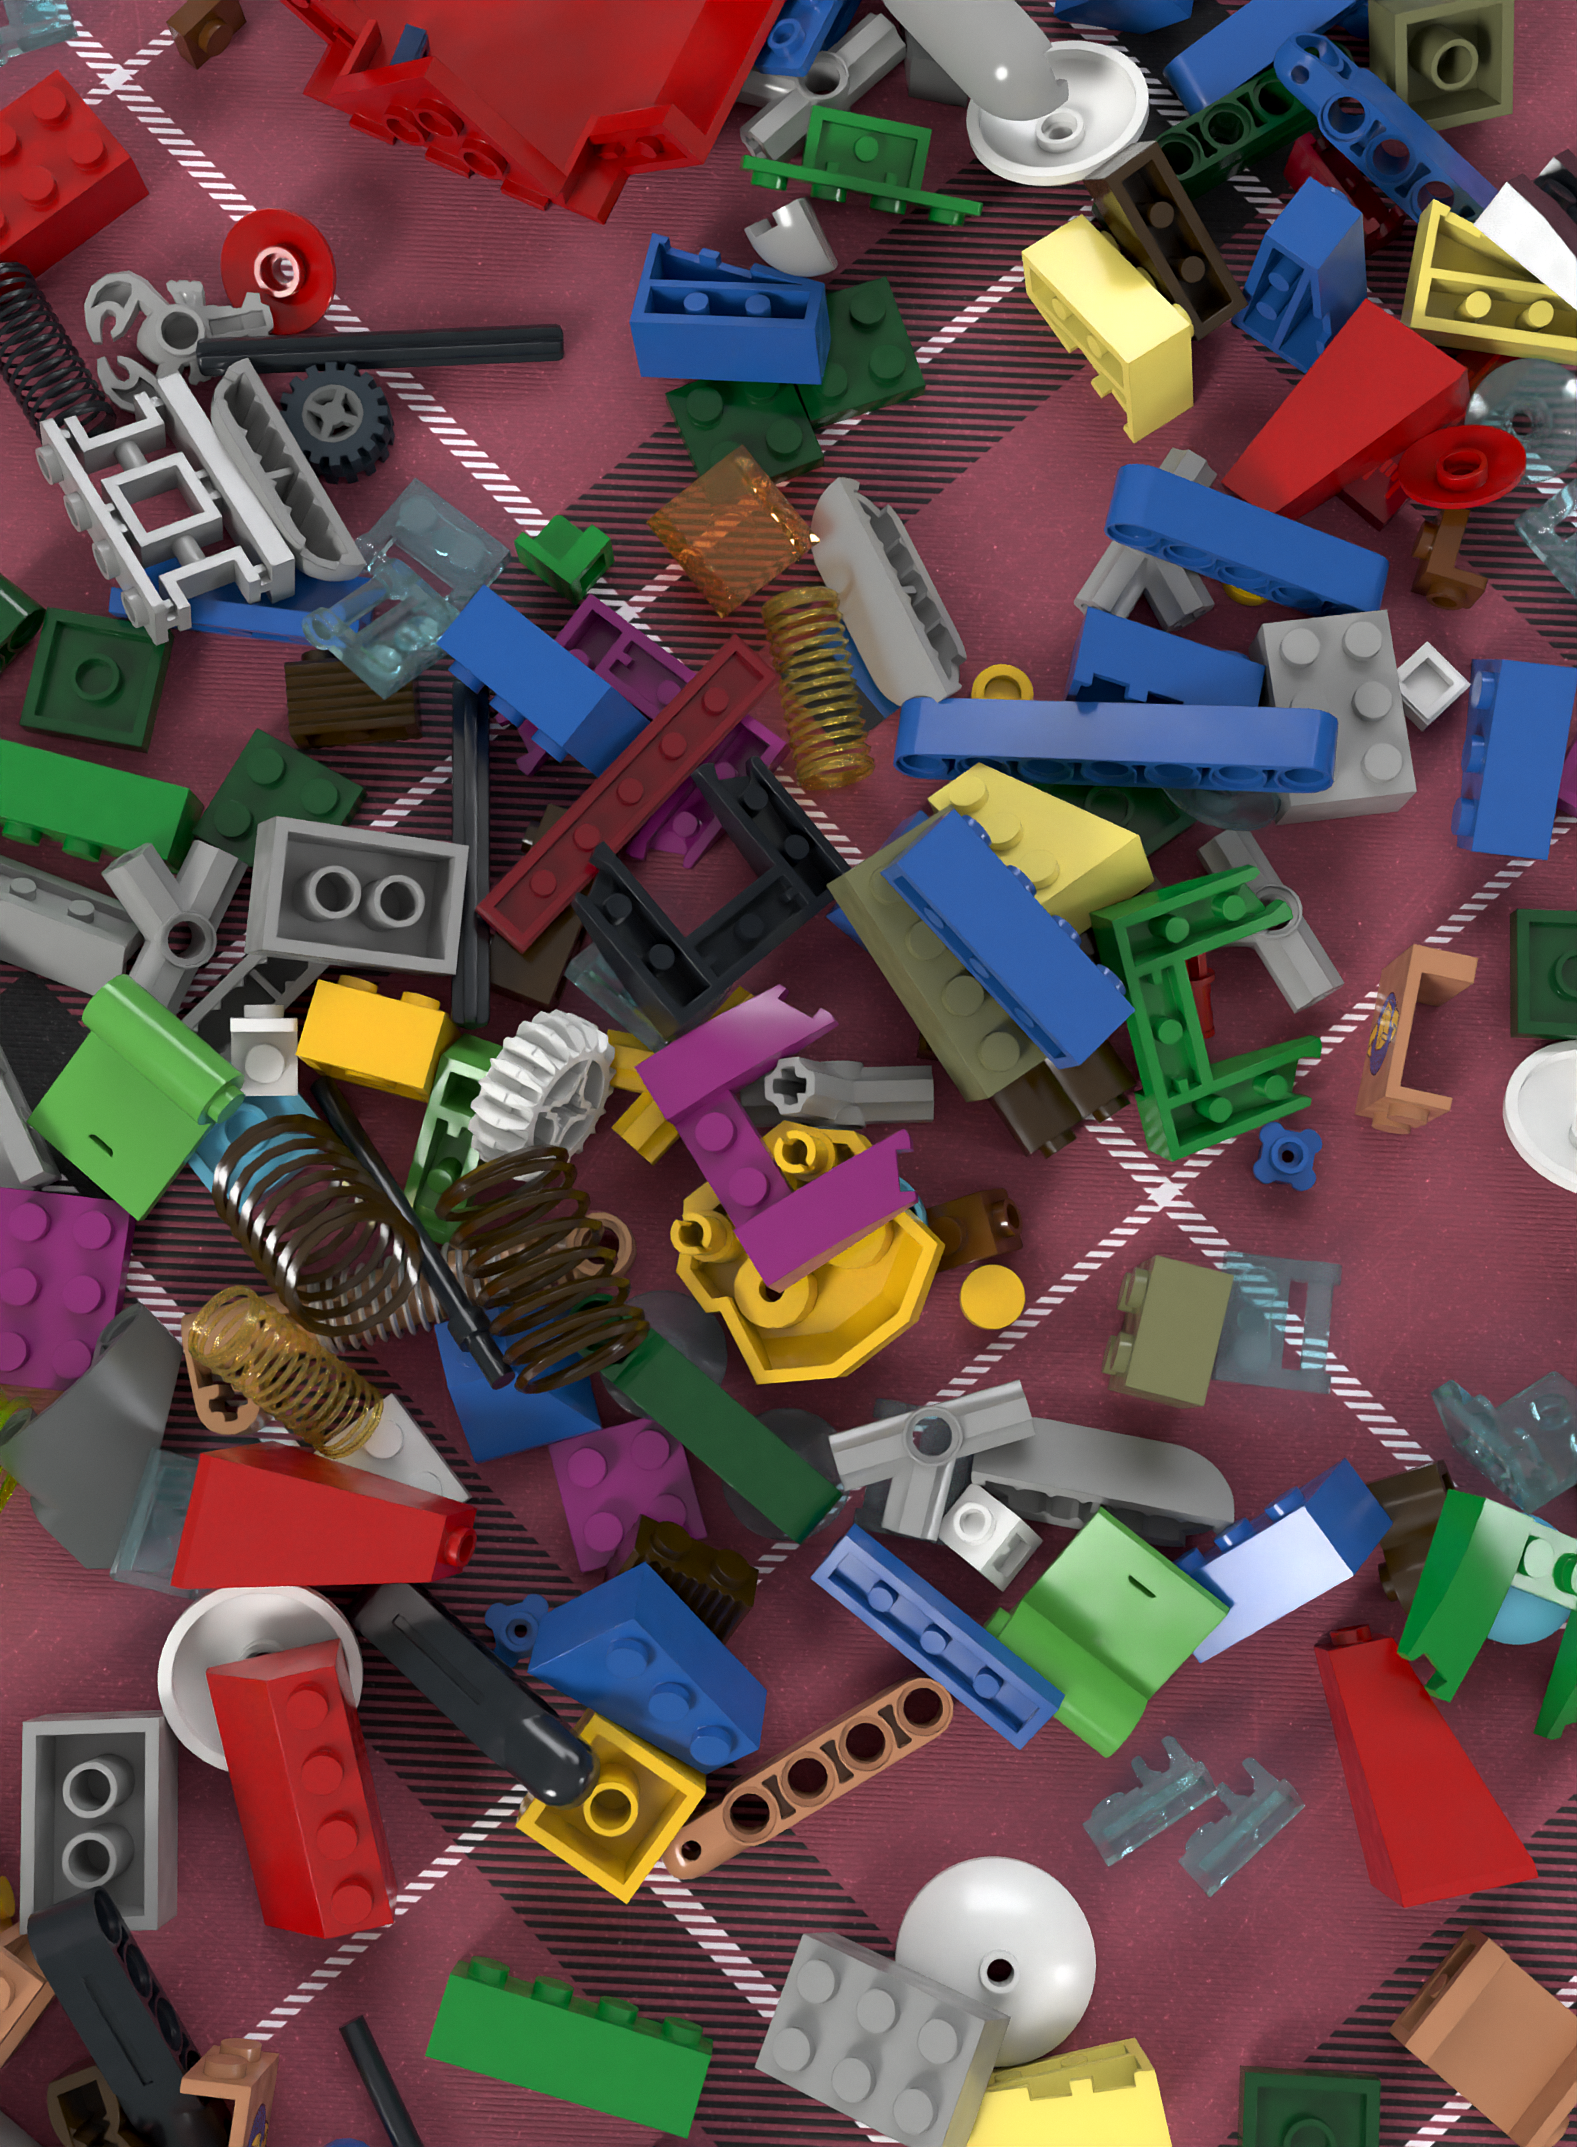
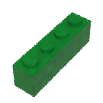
M0 739V827L3 828L1 833L3 836L30 846H39L42 838L63 844V852L91 862H99L102 854L119 858L126 852L145 843H152L170 872L179 873L194 839L192 831L199 822L204 804L189 788Z
M473 1956L470 1963L458 1960L449 1975L426 2050V2057L688 2139L712 2056L713 2040L702 2036L703 2028L701 2026L672 2016L665 2017L663 2024L637 2016L639 2011L637 2006L614 1997L602 1996L599 2003L573 1996V1986L558 1979L537 1976L534 1983L508 1976L510 1967L491 1958Z

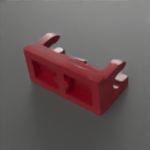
M1309 131L1295 141L1283 176L1296 193L1309 176L1325 187H1333L1344 193L1352 206L1363 214L1365 258L1401 236L1403 232L1401 227L1407 217L1406 213L1398 205H1395L1389 212L1355 165L1324 135L1316 141Z

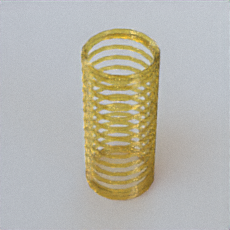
M822 586L803 587L778 594L769 599L761 608L764 628L768 630L766 640L771 643L769 654L774 657L772 667L777 670L780 676L781 673L789 674L784 680L780 679L778 681L780 683L778 694L783 697L780 701V706L786 710L783 714V720L789 723L786 727V733L791 736L789 747L794 749L792 760L798 763L794 771L797 785L806 790H827L847 786L867 778L876 768L874 764L875 759L867 755L871 751L872 746L864 743L869 733L861 729L865 725L866 720L858 716L862 712L863 706L856 703L860 697V693L853 689L857 684V679L850 676L855 666L847 663L852 653L845 650L849 642L848 639L842 636L846 626L839 623L843 613L836 610L840 605L839 593L831 588ZM814 601H830L816 609L792 615H777L796 605ZM830 614L837 615V617L832 621L808 624L820 620ZM808 624L792 630L779 629L780 627ZM831 627L840 628L833 635L816 636L796 643H782V641L791 636L812 634ZM772 634L781 635L776 640L772 639ZM831 641L843 642L836 648L821 649L800 656H785V654L795 649L815 647ZM775 647L784 648L778 654L775 652ZM834 654L846 655L843 659L835 662L821 663L804 669H787L799 662L818 660ZM778 660L787 661L781 667L778 665ZM837 667L848 668L846 672L840 675L826 676L808 682H791L803 675L821 673ZM838 681H851L849 685L840 689L827 690L812 695H794L811 687L824 686ZM784 686L793 688L787 693L784 692ZM841 694L854 695L852 698L839 703H832L817 708H798L815 700H823ZM787 700L797 701L791 704L790 707L786 705ZM842 708H857L854 712L844 716L815 722H800L807 717L819 713L831 712ZM790 713L800 714L793 720L789 718ZM847 721L860 722L845 730L819 735H804L822 726H830ZM793 726L804 727L796 733L792 732ZM846 735H863L856 740L823 748H807L827 739ZM796 739L806 741L799 746L795 745ZM865 748V750L859 753L842 754L811 761L820 756L841 750ZM799 753L810 754L802 760L798 759ZM861 765L858 768L839 773L817 774L834 768Z
M237 1285L224 1289L210 1299L193 1321L188 1335V1351L192 1358L202 1363L203 1366L210 1367L213 1374L220 1375L224 1382L231 1383L235 1390L243 1393L244 1397L252 1399L255 1405L262 1406L265 1413L272 1414L275 1420L281 1421L285 1428L292 1429L295 1435L301 1436L304 1439L305 1443L312 1444L314 1449L318 1450L324 1457L334 1460L347 1457L360 1449L372 1437L380 1423L384 1409L383 1395L378 1388L368 1383L364 1377L359 1376L345 1362L340 1361L335 1354L329 1353L325 1346L319 1345L315 1338L309 1337L294 1322H290L284 1314H280L274 1306L268 1305L265 1299L258 1297L250 1287ZM240 1294L247 1295L248 1298L237 1300L223 1309L213 1319L204 1332L198 1351L200 1334L210 1316L232 1297ZM249 1302L248 1309L236 1315L224 1326L215 1339L210 1354L204 1355L205 1344L218 1322L234 1308ZM261 1310L265 1311L264 1315H260ZM246 1316L237 1333L224 1346L218 1349L221 1340L229 1329ZM271 1318L275 1319L274 1323H271ZM266 1319L264 1327L254 1333L258 1322ZM281 1326H285L286 1330L281 1331ZM276 1327L275 1334L265 1340L268 1330ZM292 1334H295L296 1338L291 1339ZM286 1335L285 1342L276 1347L278 1339ZM259 1337L253 1349L240 1361L247 1348ZM296 1343L295 1350L287 1354L289 1345ZM270 1344L265 1355L251 1370H249L251 1365L259 1355V1353H261ZM281 1351L273 1366L259 1379L269 1361ZM307 1351L306 1357L297 1362L300 1352ZM235 1357L231 1368L225 1370V1363ZM292 1358L285 1372L269 1387L271 1380L278 1370ZM317 1358L316 1364L308 1369L310 1360ZM245 1365L241 1376L235 1378V1371ZM303 1365L296 1379L279 1395L289 1376ZM327 1366L326 1372L318 1376L320 1367ZM313 1372L306 1387L294 1400L288 1403L298 1385ZM336 1373V1379L328 1383L330 1375ZM255 1374L252 1383L245 1385L246 1379ZM324 1379L316 1395L305 1407L298 1411L308 1392ZM346 1381V1386L338 1391L340 1382ZM265 1382L262 1391L256 1393V1387ZM334 1386L327 1401L316 1414L308 1419L310 1411L319 1398ZM274 1391L271 1400L266 1401V1395ZM365 1391L366 1401L364 1409L356 1425L340 1441L333 1445L325 1446L324 1442L341 1432L351 1420L358 1407L361 1392ZM372 1393L374 1396V1408L365 1428L352 1442L341 1449H337L349 1441L361 1427L368 1414ZM355 1395L353 1405L347 1416L335 1430L324 1437L326 1427L340 1414L347 1399ZM284 1399L281 1408L276 1409V1403ZM294 1406L291 1415L286 1416V1411ZM303 1415L301 1423L296 1424V1418ZM313 1423L311 1430L306 1431V1426Z

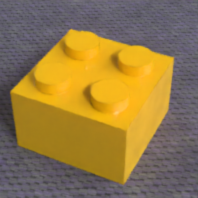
M340 975L338 984L318 979L295 1055L321 1076H331L333 1079L428 1104L441 1055L462 1036L450 1020L449 1014L439 1010L441 1003L433 998L412 992H403L400 1001L376 993L377 985L347 975Z
M587 1708L573 1729L595 1749L600 1758L601 1771L598 1783L591 1796L576 1808L559 1810L545 1805L528 1791L521 1801L515 1827L627 1904L705 1795L706 1775L592 1709Z

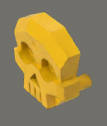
M783 1120L762 1137L794 1191L873 1146L867 1137L855 1131L818 1129ZM708 1181L684 1199L683 1221L676 1219L670 1231L673 1246L680 1252L676 1272L706 1313L722 1314L757 1385L847 1377L919 1321L945 1248V1244L910 1209H907L785 1289L782 1297L773 1302L766 1295L765 1282L733 1231L736 1229L735 1225Z

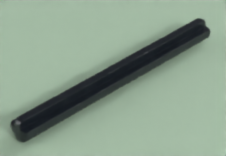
M556 323L201 338L197 341L196 345L197 365L200 373L204 376H224L229 366L246 358L250 360L257 374L306 372L305 369L314 365L318 371H326L325 362H336L339 370H344L346 363L357 366L358 370L559 361L563 359L564 355L563 331L561 325Z
M458 679L452 685V843L468 845L469 852L456 975H451V1021L454 1026L465 1028V1030H476V1028L487 1026L490 1021V925L475 912L476 906L490 893V688L484 685L480 692L476 694Z

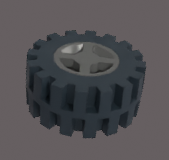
M325 362L326 371L318 372L315 365L305 369L308 375L307 379L302 381L298 376H295L289 383L292 394L283 392L280 399L283 411L279 412L318 479L323 475L328 484L338 485L339 477H345L348 484L359 482L357 473L364 471L368 477L377 471L374 463L377 460L385 463L390 455L387 445L394 444L395 434L392 427L394 422L389 404L381 387H377L374 378L367 372L361 376L357 366L346 363L344 371H341L336 362ZM343 425L349 427L333 435L334 429L340 428Z

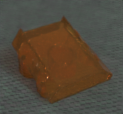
M744 445L728 454L646 521L667 551L697 586L701 595L722 619L745 604L820 542Z

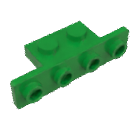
M812 105L810 109L801 166L749 155L742 156L739 170L752 173L750 184L754 186L786 191L788 180L812 185L810 197L838 203H846L848 192L871 197L870 209L898 215H905L907 204L930 209L929 221L963 227L965 216L980 217L983 209V203L921 191L932 129L818 105Z

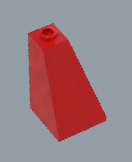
M1365 298L1225 475L1221 484L1226 494L1296 521L1339 494L1342 488L1408 449L1418 439L1439 430L1462 416L1471 406L1467 368Z
M276 1441L203 1452L200 1454L170 1585L179 1589L434 1582L462 1573L463 1567L470 1561L477 1540L476 1531L473 1529L477 1507Z
M1360 1624L1330 1631L1331 1643L1313 1646L1371 1885L1401 1907L1407 1908L1539 1878L1533 1859L1407 1659L1401 1658L1397 1653L1398 1645L1394 1638L1377 1632L1371 1633L1369 1624Z

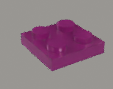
M651 1416L548 1445L581 1573L607 1566L610 1557H613L616 1549L619 1548L622 1540L625 1539L628 1531L631 1530L640 1514H644L658 1522L671 1521L677 1523L688 1532L690 1537L696 1540L708 1537L684 1445Z

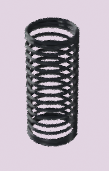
M1 262L0 274L20 272L25 274L26 277H11L0 281V288L14 282L26 283L23 288L0 296V303L13 297L8 302L0 305V323L8 322L0 329V337L16 332L7 341L0 342V346H2L0 349V374L3 376L7 386H9L10 392L16 398L17 404L23 409V414L29 420L30 426L36 431V436L41 444L40 422L47 420L45 418L52 411L59 410L75 402L84 394L92 395L87 401L71 406L53 418L58 428L64 425V419L75 415L78 417L93 412L80 421L83 427L96 418L100 411L106 412V416L97 426L87 432V435L92 438L112 431L115 428L117 419L114 410L108 402H105L106 397L102 391L98 390L99 385L92 379L89 369L85 368L84 360L78 357V350L75 346H72L70 337L65 335V328L62 324H59V318L52 312L53 308L49 302H46V297L39 290L40 286L27 266L18 262ZM33 293V296L31 297V299H28V297L30 296V294ZM33 304H40L36 311L24 313ZM39 315H46V318L43 322H37L32 325H29L35 319H37ZM22 320H25L24 322H22V323H20V324L14 326V325L17 324L18 322H20V321H22ZM45 327H53L49 333L36 336ZM51 338H59L56 344L41 348ZM26 341L14 352L4 353L9 346ZM58 349H66L62 356L42 362L28 374L18 375L24 367L35 365L47 359ZM35 351L21 363L11 364L16 357ZM2 357H9L6 363L2 362ZM65 360H73L68 367L51 372L40 379L35 385L25 386L31 378L42 376L54 370ZM9 368H16L13 374L8 373ZM79 371L75 378L58 383L47 390L42 396L32 397L38 389L48 387L60 381L70 372ZM15 379H22L20 385L15 384ZM86 382L81 390L64 395L48 407L39 408L45 400L55 398L67 392L77 383ZM22 391H29L27 396L22 395ZM28 402H36L33 408L28 406ZM35 413H42L40 419L35 417Z

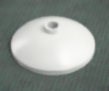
M1070 40L1051 42L1053 47L1045 52L1044 55L1053 71L1055 79L1067 80L1069 89L1068 100L1052 113L1027 121H1012L996 117L984 111L970 100L966 122L970 144L975 155L993 173L1005 179L1026 185L1061 186L1082 181V179L1130 144L1136 143L1147 124L1149 116L1148 87L1141 70L1129 57L1111 47L1094 42Z
M1568 1040L1546 1046L1534 1052L1517 1067L1509 1080L1504 1095L1503 1119L1508 1136L1521 1157L1539 1174L1560 1187L1577 1193V1040Z
M308 1586L214 1588L194 1601L183 1612L170 1631L162 1650L158 1668V1692L168 1724L178 1739L193 1754L214 1767L228 1771L205 1673L206 1669L253 1658L262 1652L275 1653L341 1638L356 1707H358L363 1684V1660L359 1642L353 1628L342 1612L329 1599Z
M1000 1856L979 1857L959 1862L940 1872L926 1883L910 1903L900 1925L896 1941L895 1962L1011 2017L994 2067H1009L1027 2063L1053 2050L1068 2037L1079 2023L1092 1995L1096 1972V1954L1091 1930L1084 1913L1069 1891L1058 1880L1037 1866L1022 1860ZM996 1959L1007 1960L1012 1966L1009 1977L1004 1981L996 1982L987 1976L988 1966Z

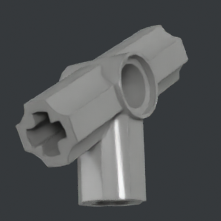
M870 12L828 51H819L808 74L804 77L761 74L754 64L736 99V102L762 108L740 128L741 140L750 151L751 156L788 163L804 148L812 105L851 112V105L906 57V44L897 33L895 25L882 13L874 15ZM822 90L832 91L825 95L814 94Z
M1172 447L1159 467L1162 470L1211 488L1217 478V473L1210 468L1207 460L1189 449L1179 450ZM1113 540L1074 600V605L1080 609L1084 616L1089 606L1127 619L1143 594L1163 631L1167 633L1178 631L1194 623L1201 616L1211 611L1215 604L1197 572Z
M1245 823L1227 829L1198 849L1196 855L1208 875L1244 865L1256 866L1260 873L1254 880L1246 882L1247 886L1264 906H1268L1274 900L1279 899L1287 903L1293 914V919L1286 921L1283 929L1277 931L1265 929L1221 947H1249L1254 949L1294 1014L1320 1002L1344 985L1341 976L1302 916L1303 907L1299 896L1291 888L1282 884Z
M194 840L176 879L152 843H145L126 852L111 862L101 872L144 937V945L129 976L175 1016L198 968L208 962L215 952L217 944L216 931L248 866L239 858L199 840ZM184 921L191 929V942L185 951L180 954H173L168 945L169 932L174 925Z
M802 1057L784 1058L778 1060L774 1070L769 1071L740 1091L741 1105L755 1127H776L783 1120L818 1129L855 1131L866 1128V1124L924 1123L934 1120L932 1065L864 1067L863 1063L857 1061L817 1062Z
M1018 1379L933 1405L921 1406L913 1411L828 1435L844 1492L892 1478L881 1522L882 1528L917 1538L937 1541L956 1459L1036 1436L1029 1406ZM936 1416L942 1418L950 1428L951 1437L949 1444L943 1451L937 1454L921 1452L913 1442L912 1434L914 1427L925 1417Z

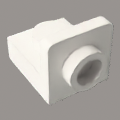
M244 1005V1017L230 1018L231 1065L244 1075L245 1081L241 1091L245 1096L298 1095V1056L295 1055L298 1048V1018L284 1017V1005Z
M970 1484L943 1517L938 1535L942 1542L965 1559L1002 1592L1043 1542L1019 1516L978 1484Z

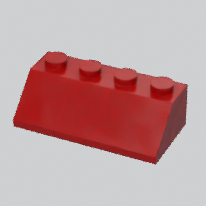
M341 1638L207 1668L205 1672L265 1925L322 1939H330L393 1924L398 1887Z

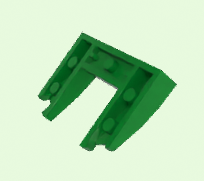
M1244 865L1180 882L1089 913L1101 964L1110 969L1122 981L1126 988V993L1123 996L1135 1008V1011L1126 1019L1143 1086V1089L1135 1091L1134 1095L1149 1151L1171 1162L1311 1105V1097L1293 1093L1292 1089L1298 1060L1303 1057L1320 1058L1322 1051L1321 1039L1314 1035H1308L1210 1064L1185 960L1293 919L1292 910L1285 901L1276 899L1265 907L1247 886L1246 882L1254 880L1260 873L1256 866Z
M1448 1489L1397 1653L1401 1658L1414 1661L1422 1654H1425L1436 1670L1424 1688L1429 1695L1451 1702L1486 1640L1510 1587L1570 1610L1569 1619L1533 1732L1550 1740L1561 1738L1564 1726L1577 1722V1539L1534 1521L1535 1518L1490 1499Z

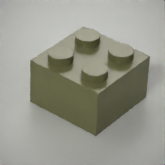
M1368 0L1369 71L1377 75L1435 131L1513 114L1514 0Z
M1155 1255L1138 1264L1132 1273L1126 1272L1120 1286L1116 1305L1117 1310L1126 1312L1122 1330L1117 1336L1110 1335L1101 1367L1102 1373L1111 1375L1107 1390L1180 1409L1203 1407L1235 1275Z

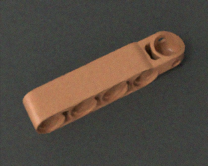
M915 1672L904 1676L735 1779L726 1788L724 1795L688 1817L660 1857L668 1872L674 1878L683 1880L694 1879L704 1875L750 1846H756L770 1840L938 1737L948 1728L953 1717V1702L950 1693L944 1686L926 1673ZM918 1688H929L935 1691L940 1700L936 1716L924 1723H915L909 1720L903 1712L904 1701L907 1695ZM871 1723L883 1732V1743L877 1753L869 1757H858L848 1750L846 1737L855 1725ZM813 1758L825 1767L827 1776L820 1788L812 1792H802L790 1783L788 1773L792 1765L798 1760ZM747 1793L756 1794L767 1802L770 1812L763 1823L755 1827H745L735 1820L731 1806L741 1795ZM690 1840L696 1841L701 1848L691 1851L685 1847L684 1843Z

